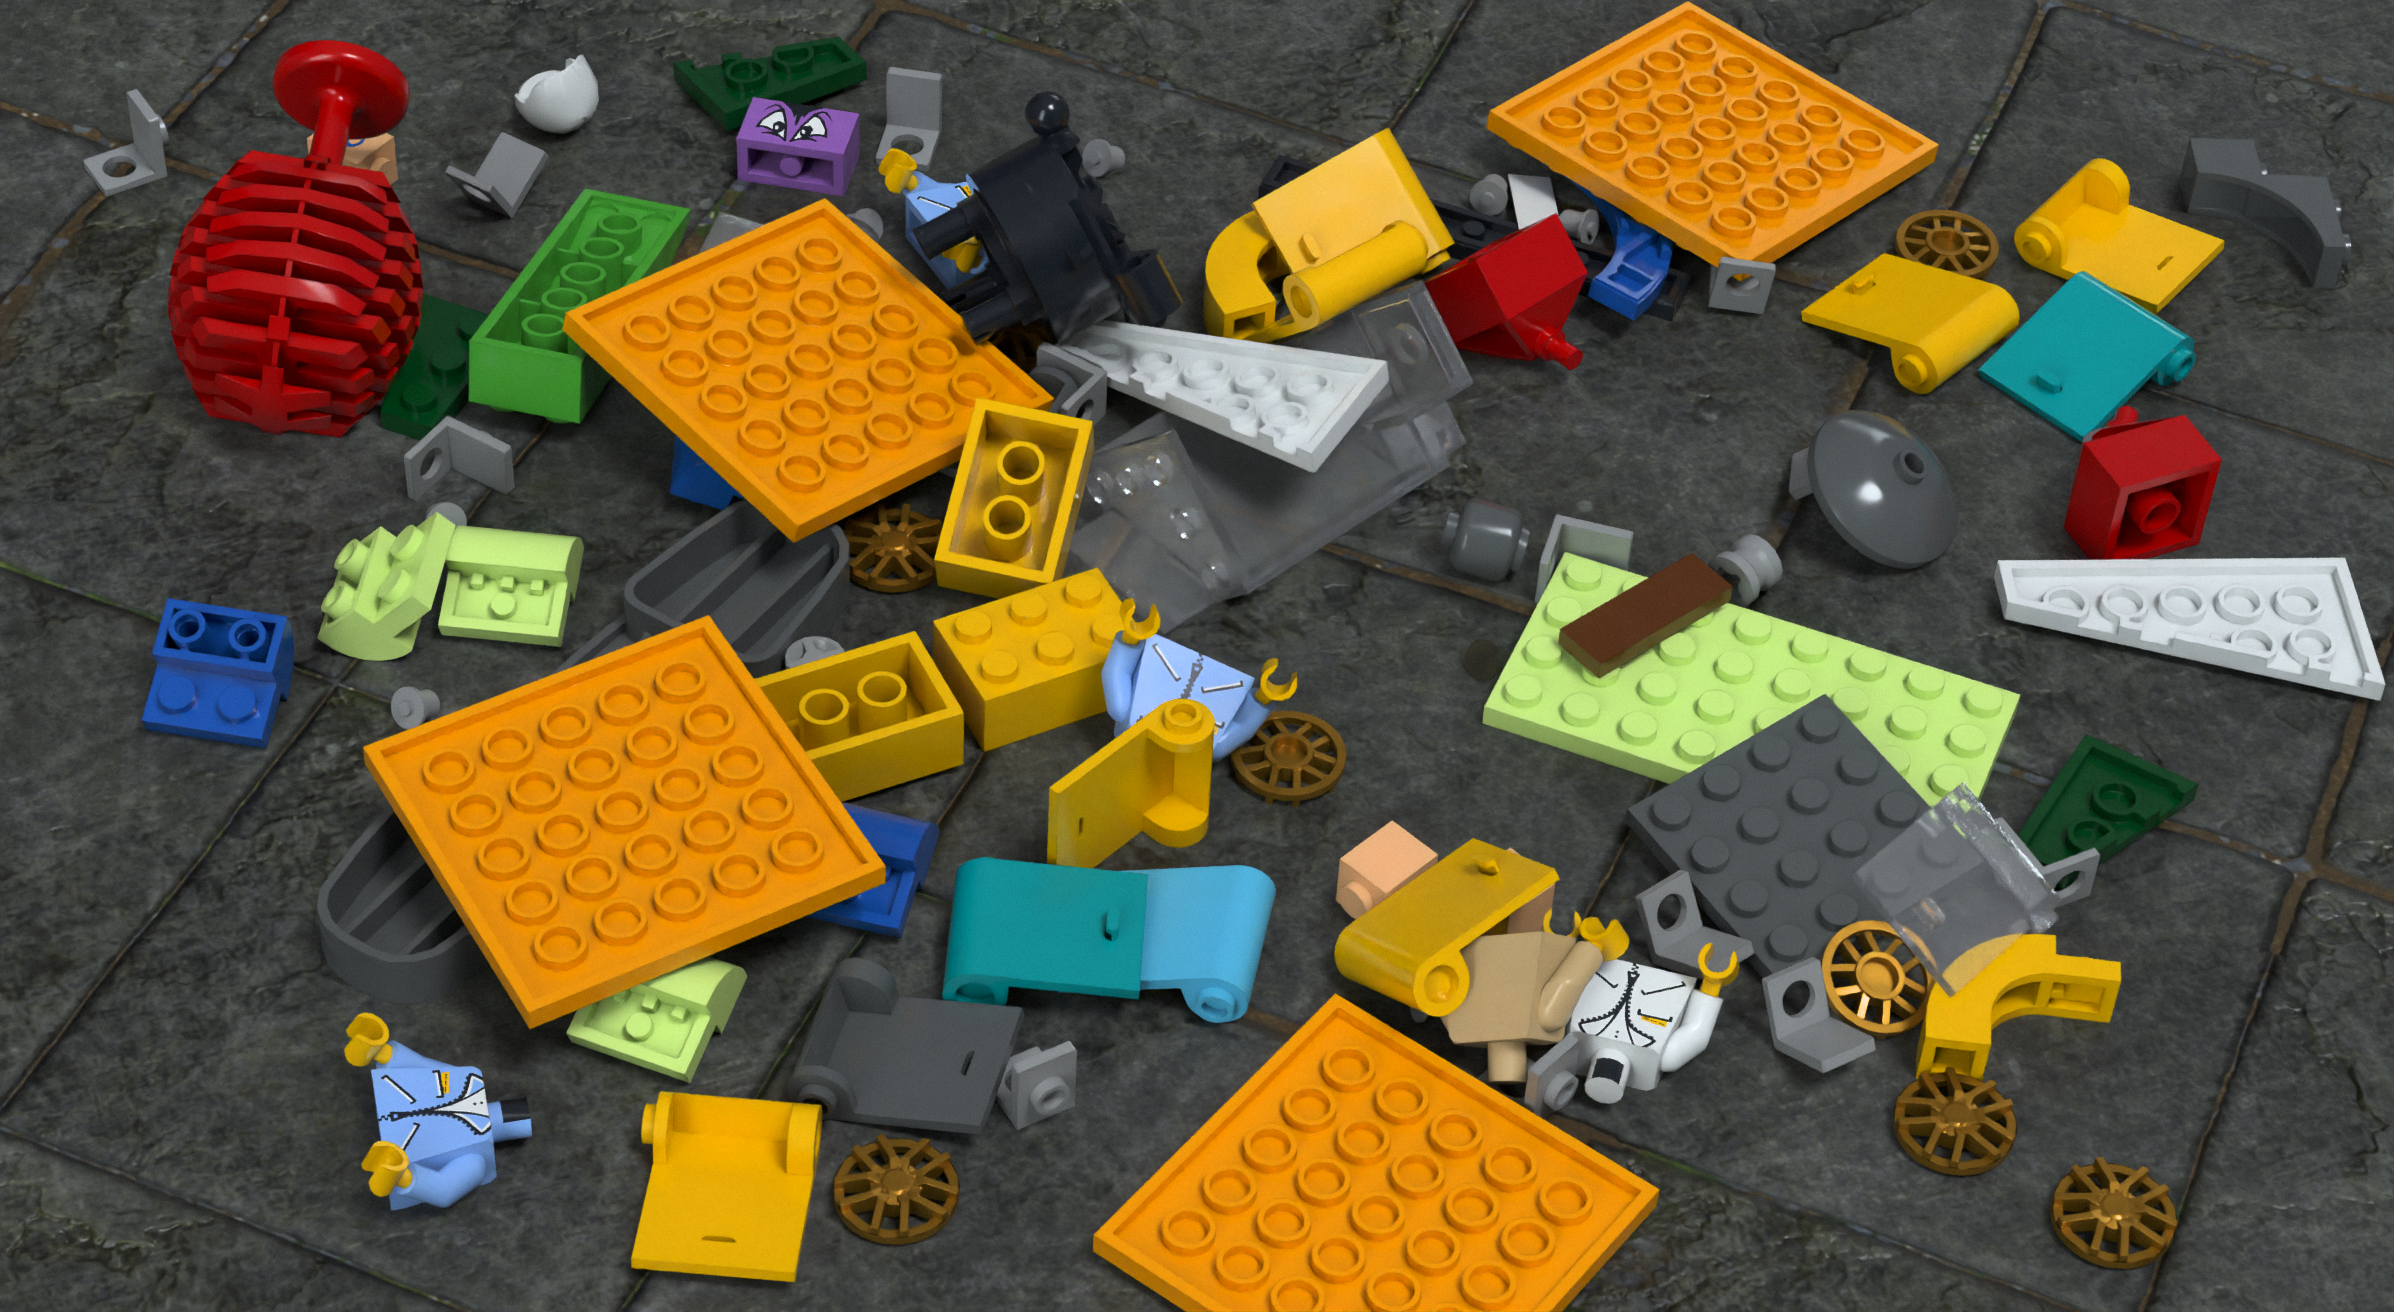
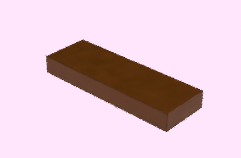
M1690 553L1562 627L1559 632L1558 644L1596 677L1601 678L1730 602L1733 586L1693 553Z

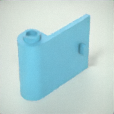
M1243 865L1122 871L1148 874L1140 990L1181 988L1188 1007L1204 1020L1213 1023H1223L1241 1018L1249 1006L1276 895V888L1270 877L1256 868ZM1105 928V938L1111 941V934L1107 933Z

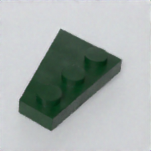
M840 37L776 46L772 51V56L757 59H744L741 52L721 55L722 64L694 68L692 60L673 62L675 81L726 131L741 128L753 97L802 104L829 93L840 92L848 86L867 80L866 61Z
M424 293L419 328L415 339H411L414 340L413 346L404 367L401 366L395 381L388 388L389 390L385 394L380 411L383 429L419 441L447 416L455 419L469 401V341L489 316V314Z
M2086 734L2019 832L2018 837L2043 867L2095 848L2101 855L2098 863L2100 865L2193 802L2199 784ZM2080 871L2067 874L2055 887L2063 890L2076 880Z

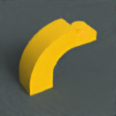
M1255 211L1243 215L1228 225L1217 236L1208 252L1203 302V318L1208 335L1243 340V338L1275 322L1276 299L1265 284L1274 278L1290 272Z
M2048 934L2007 936L1991 940L1970 949L1955 959L1942 972L1930 993L1917 1046L1916 1079H1919L1920 1073L1925 1070L1931 1075L1945 1073L1946 1067H1954L1957 1074L1967 1075L1982 1081L1991 1048V1031L2001 1023L2015 1017L2046 1015L2110 1023L2121 984V962L2056 954V935Z

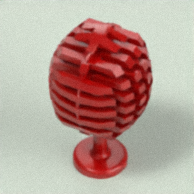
M316 40L301 43L284 52L276 63L272 81L275 98L286 114L300 125L314 131L309 155L302 159L251 150L227 172L228 175L224 174L203 198L205 200L194 211L181 234L178 245L180 249L176 248L169 274L172 277L168 287V317L173 329L170 331L178 359L181 360L185 375L192 384L191 388L209 417L250 423L260 427L261 432L282 435L286 430H294L341 438L366 415L361 414V412L368 413L389 390L388 388L395 381L401 366L404 367L414 340L411 339H415L420 324L423 300V272L421 262L418 260L420 256L414 232L411 230L407 216L398 204L401 203L384 173L343 165L348 139L359 140L378 137L394 129L403 120L410 100L409 84L396 65L371 49L344 41Z

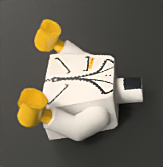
M1552 908L1544 916L1541 931L1553 933L1549 924ZM1576 911L1573 914V931L1567 936L1574 937L1577 940L1580 933L1581 918ZM1708 943L1701 949L1698 956V964L1704 979L1700 990L1695 989L1697 979L1695 977L1618 959L1603 961L1585 987L1565 1026L1564 1034L1565 1037L1571 1033L1581 1040L1576 1074L1587 1077L1584 1087L1588 1096L1600 1103L1611 1104L1621 1100L1625 1086L1644 1091L1654 1089L1664 1072H1675L1703 1052L1708 1045L1724 1000L1718 997L1722 986L1732 983L1739 974V962L1736 952L1733 951L1728 968L1723 972L1717 973L1707 968L1714 951L1713 943Z

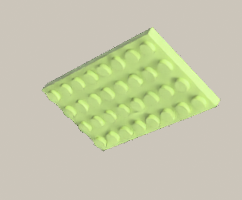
M1565 552L1484 706L1483 724L1671 784L1821 695L1826 694L1952 831L1964 841L2017 712L2020 694L1730 603H1726L1613 671L1598 678L1558 644L1560 629L1648 577Z

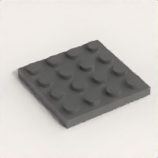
M1826 694L1821 695L1627 809V825L1671 874L1679 870L1689 872L1696 902L1716 926L1724 933L1752 942L1754 954L1746 958V960L1762 978L1811 957L1820 960L1824 948L1832 937L1850 924L1875 920L1896 926L1901 925L1980 877L1982 862ZM1872 933L1875 940L1883 936ZM1858 936L1850 937L1849 941L1857 951L1860 950L1861 945ZM1837 949L1831 964H1837L1843 960ZM1800 980L1792 983L1786 989L1784 995L1801 986L1805 981Z

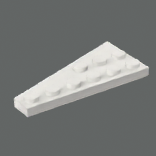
M1102 320L1061 343L1055 344L1056 347L1107 371V386L1312 473L1318 470L1389 382L1387 361L1107 320Z
M2345 558L1998 560L1994 580L2004 619L2369 699L2381 700L2386 684Z

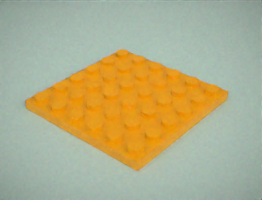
M1689 1L1489 110L1486 129L1506 140L1511 146L1521 149L1546 164L1552 171L1566 176L1589 190L1594 196L1606 200L1632 216L1637 222L1649 226L1674 241L1680 248L1694 253L1717 268L1721 257L1765 263L1774 262L1934 163L1939 146L1936 142ZM1736 274L1731 277L1741 282L1751 275Z
M826 198L565 313L562 328L573 341L793 543L959 461L977 397L1048 412L1055 399L991 342L985 340L981 342V345L976 346L959 314Z
M709 615L363 747L366 767L529 1029L886 883L885 864Z
M1335 993L1093 1235V1252L1186 1312H1562L1657 1207L1660 1189Z

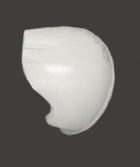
M579 55L575 60L572 58L566 59V68L563 71L552 70L542 72L525 81L519 87L518 93L514 95L515 105L523 118L533 126L544 131L564 134L580 128L593 116L599 101L598 81L584 56Z

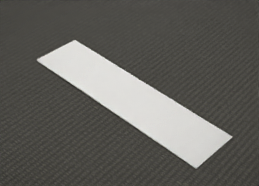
M1508 174L1519 229L1557 213L1558 215L1550 177Z

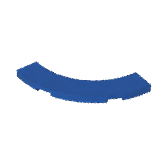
M1562 175L1584 192L1599 208L1611 229L1614 240L1615 253L1604 270L1591 280L1588 296L1634 321L1651 306L1660 294L1666 281L1673 251V242Z

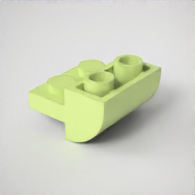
M436 512L417 527L414 525L407 526L397 537L380 526L363 540L354 539L342 549L335 561L334 567L338 570V574L333 588L328 592L321 606V610L325 615L317 639L342 654L363 660H391L410 653L413 649L421 618L432 608L456 525Z
M458 525L453 532L445 560L448 567V575L438 622L441 634L561 647L569 601L574 602L584 551L581 538Z
M707 956L578 1009L566 1034L572 1043L690 1083L713 1031L722 1034L747 979V974L739 966Z

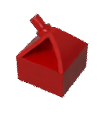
M1557 213L1497 239L1417 286L1446 343L1450 347L1516 360L1533 361L1540 357L1544 361L1555 360L1568 370L1575 369L1582 361L1583 352L1566 341L1562 328L1587 277L1588 271Z
M2121 406L2116 410L2113 421L2106 423L2104 427L2095 429L2083 437L2067 502L2064 529L2089 560L2150 559L2200 543L2222 459L2185 414L2137 422L2139 418L2138 412L2130 406Z

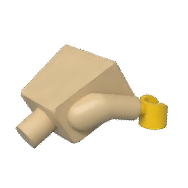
M1597 917L1585 918L1579 928L1584 941L1577 943L1574 937L1543 931L1484 936L1482 934L1460 950L1469 971V990L1463 1003L1455 1011L1448 1015L1440 1016L1449 1032V1037L1453 1044L1487 1048L1489 1084L1513 1085L1527 1083L1526 1046L1557 1044L1564 1038L1566 1024L1585 987L1603 961H1612L1619 958L1628 948V935L1618 920L1613 919L1610 921L1609 926L1605 929Z

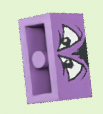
M753 97L736 137L738 180L844 197L860 156L859 113Z

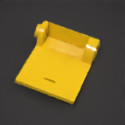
M1389 128L1374 134L1251 204L1290 274L1306 266L1317 267L1381 234L1386 225L1396 220H1403L1411 226L1418 228L1427 241V264L1424 271L1421 272L1422 275L1450 260L1451 257L1446 249L1455 244Z
M2102 158L2093 159L2083 166L2017 227L2014 234L2017 251L2033 267L2069 280L2078 272L2086 271L2154 314L2161 311L2224 250L2225 240L2129 205L2130 184L2127 176L2118 165Z
M1396 220L1386 225L1381 234L1317 267L1306 266L1290 274L1283 281V294L1291 314L1243 338V340L1268 343L1303 331L1306 332L1307 336L1312 335L1331 325L1330 319L1424 271L1427 264L1428 244L1424 235L1418 228L1411 226L1407 222Z
M1886 253L1877 257L1801 311L1802 321L1890 347L1892 366L1896 378L1903 386L1918 394L1930 393L2013 332L2017 328L2020 319L2016 302L2005 289L1998 285Z
M1191 699L1166 701L1050 786L1047 864L1093 869L1142 831L1158 843L1174 848L1188 847L1202 840L1207 833L1209 821L1215 719L1212 712L1202 703Z
M1472 838L1350 923L1341 932L1335 945L1334 957L1336 966L1347 979L1421 1012L1436 1017L1448 1015L1463 1003L1470 985L1469 971L1460 950L1560 880L1555 868Z
M660 1091L657 1104L646 1103L643 1112L641 1140L643 1144H653V1165L631 1256V1268L795 1282L819 1159L822 1133V1105Z

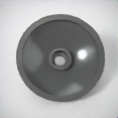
M1848 410L1836 414L1816 431L1809 445L1807 458L1810 484L1822 512L1844 540L1868 558L1900 569L1925 566L1944 553L1953 540L1957 524L1954 491L1941 461L1920 436L1897 420L1867 410Z

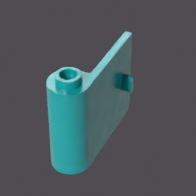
M2081 271L2071 277L1979 368V376L2082 442L2085 435L2101 428L2116 413V410L2123 406L2149 379L2161 386L2169 385L2173 381H2182L2192 370L2196 361V354L2193 352V338L2086 271Z
M981 857L965 862L958 868L955 874L942 992L943 999L1005 1006L1009 986L1139 999L1148 874L1003 860L992 857ZM1105 928L1106 932L1111 934V941L1105 938Z

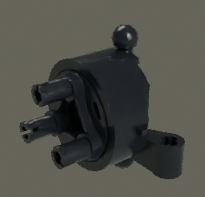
M1045 91L1037 93L1028 101L1025 119L1028 127L1038 136L967 173L966 180L972 195L956 203L957 206L912 229L928 260L971 237H974L976 241H981L989 261L984 264L986 270L949 290L941 292L946 304L960 315L968 334L976 346L981 345V342L1019 322H1022L1025 326L1035 320H1038L1055 344H1059L1120 310L1124 311L1125 321L1128 324L1161 328L1165 324L1167 316L1174 313L1182 305V299L1158 250L1131 251L1125 240L1126 234L1119 228L1108 204L1102 203L1103 188L1101 183L1091 175L1080 177L1079 170L1083 159L1076 147L1080 139L1070 130L1068 124L1070 117L1068 103L1056 92Z

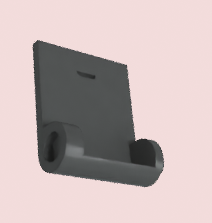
M864 958L841 960L833 970L788 1083L787 1094L794 1103L822 1105V1120L831 1119L982 1135L1025 1017L1023 1007L899 996L893 976L880 964Z

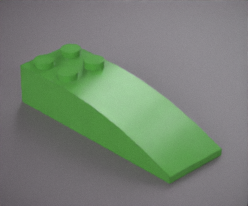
M584 189L470 339L469 402L489 405L492 409L500 412L519 411L544 416L547 420L555 423L574 422L580 424L612 376L562 330L565 313L670 267L689 223L691 209Z

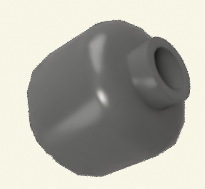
M1472 498L1464 504L1461 514L1449 511L1439 545L1450 548L1448 560L1454 570L1498 582L1503 580L1509 571L1518 573L1531 529L1522 526L1523 518L1518 510L1480 498Z

